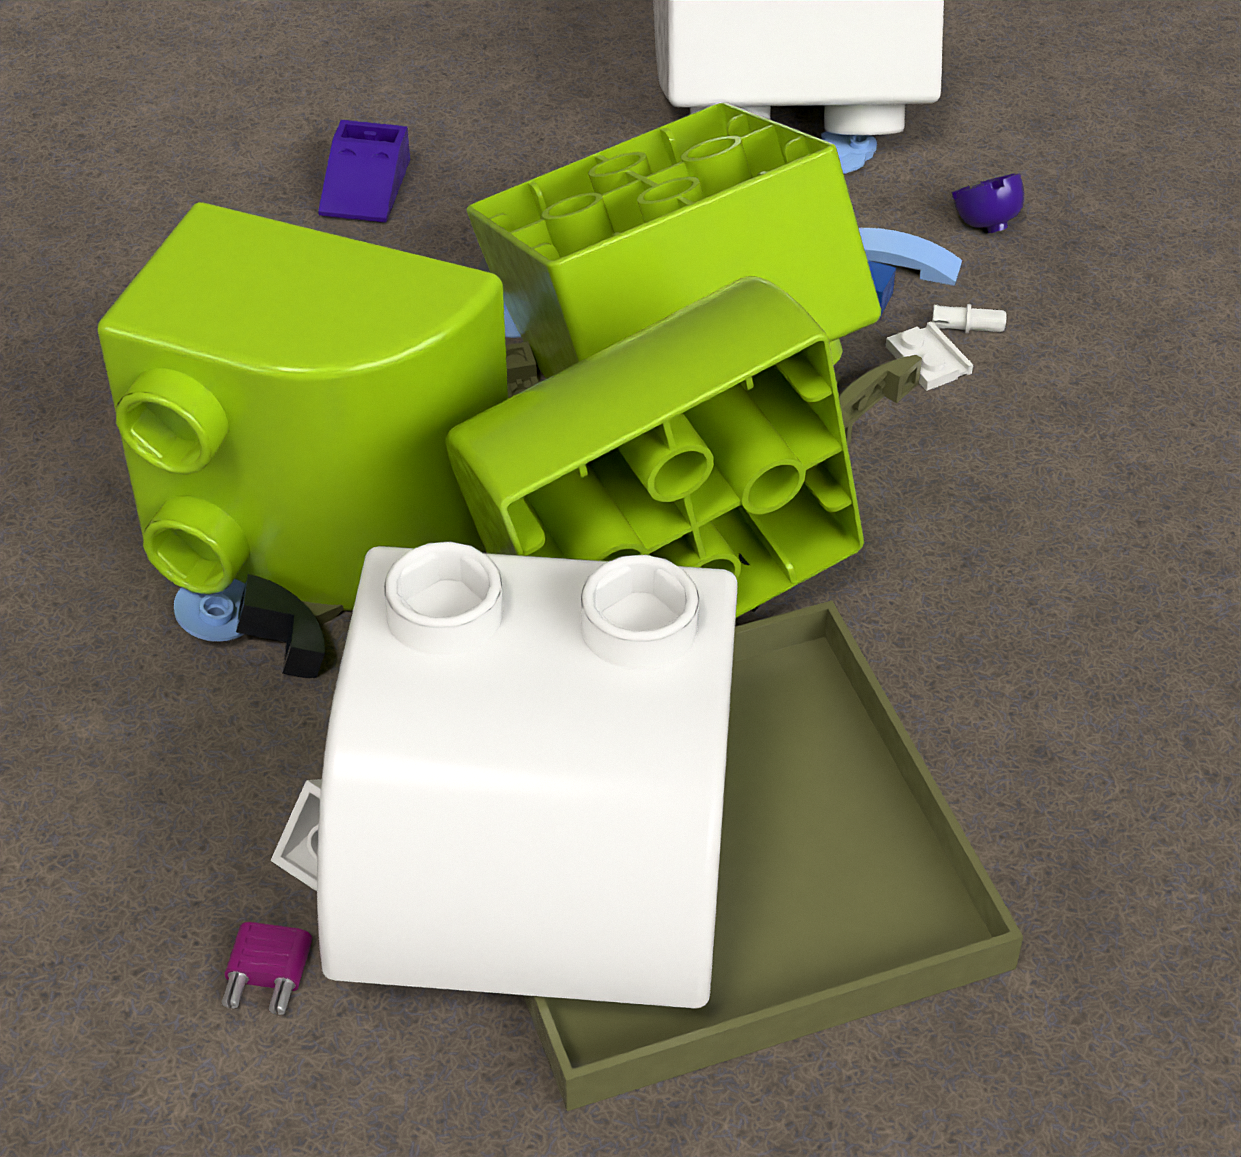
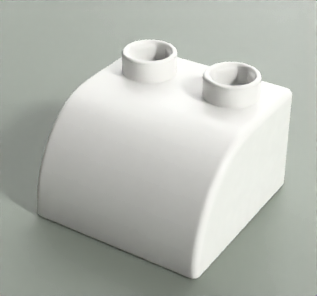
M653 0L656 61L660 87L671 105L674 107H690V114L718 103H728L770 120L771 106L825 105L824 127L827 132L842 135H886L903 131L905 127V104H931L940 98L944 0Z
M455 542L428 543L417 548L378 546L370 549L365 556L336 683L322 773L317 851V912L320 957L324 975L328 979L335 981L684 1008H700L705 1006L709 1001L711 989L738 588L736 576L725 569L677 566L666 559L648 555L622 556L612 561L482 553L472 546Z

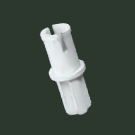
M967 304V308L938 305L933 307L932 322L938 328L965 330V333H969V330L1002 332L1006 327V312L1003 310L971 308V304Z

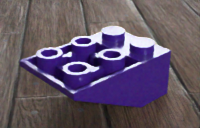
M340 120L332 139L318 210L320 216L387 223L410 162L408 126Z

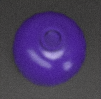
M1020 173L989 179L972 186L971 189L970 186H966L951 192L954 205L961 219L974 228L986 227L988 233L1007 229V221L1019 214L1025 199Z

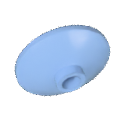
M234 579L231 585L224 591L209 595L194 593L181 587L174 600V614L177 622L189 634L207 641H228L244 635L237 633L236 627L240 599L245 584Z

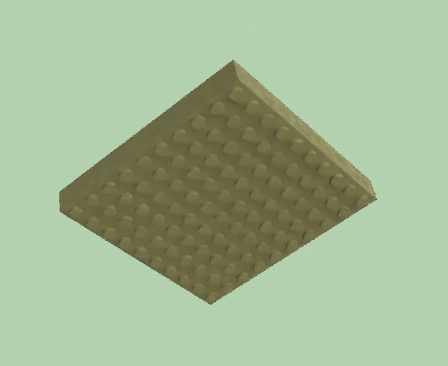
M828 601L735 627L710 998L706 1005L700 1008H684L523 995L566 1110L570 1111L1014 970L1017 967L1023 935L833 601Z

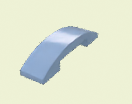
M859 228L867 260L921 270L920 279L955 286L962 260L950 251L931 241L908 233L880 228Z

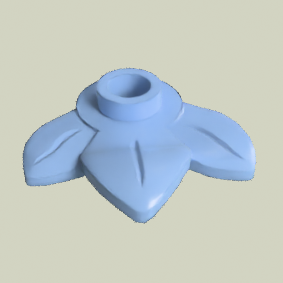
M827 131L821 134L822 140L836 146L844 174L861 168L866 160L873 157V153L877 149V141L872 135H842Z

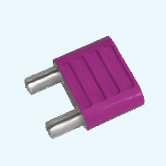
M255 922L242 923L224 976L228 980V984L222 999L223 1006L230 1008V1005H232V1009L237 1008L245 984L275 988L269 1005V1011L276 1015L277 1011L278 1015H283L286 1011L291 991H296L299 988L313 940L312 935L299 928Z

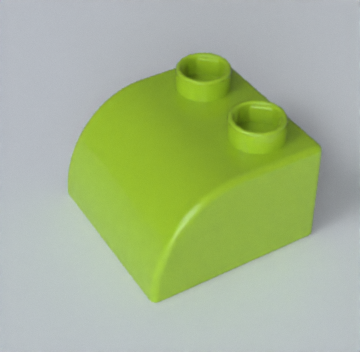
M728 103L712 105L472 203L466 209L489 270L502 281L504 304L523 342L528 341L535 362L546 379L722 287L747 276L764 278L777 285L810 314L829 338L833 365L840 360L843 352L840 338L874 324L881 316L880 303L836 146Z
M204 202L195 203L101 318L97 328L116 413V425L122 440L142 531L143 548L149 562L153 564L161 575L175 585L194 593L209 595L222 592L231 585L234 579L245 584L248 574L284 587L301 601L343 605L344 609L342 611H353L365 556L373 547L417 548L428 543L455 542L472 546L483 553L485 547L447 453L446 436L458 424L508 399L504 298L501 279L493 273Z
M756 276L740 278L458 424L446 436V449L453 471L485 550L490 554L612 561L622 556L648 555L666 559L677 566L725 569L736 576L738 583L737 618L852 556L864 545L829 338L818 323L796 300L780 287L764 278ZM739 553L750 565H744L740 562Z

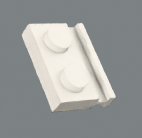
M932 321L928 322L927 326L923 329L917 326L886 339V348L896 359L912 355L922 357L919 383L926 391L954 381L964 374H972L973 364Z

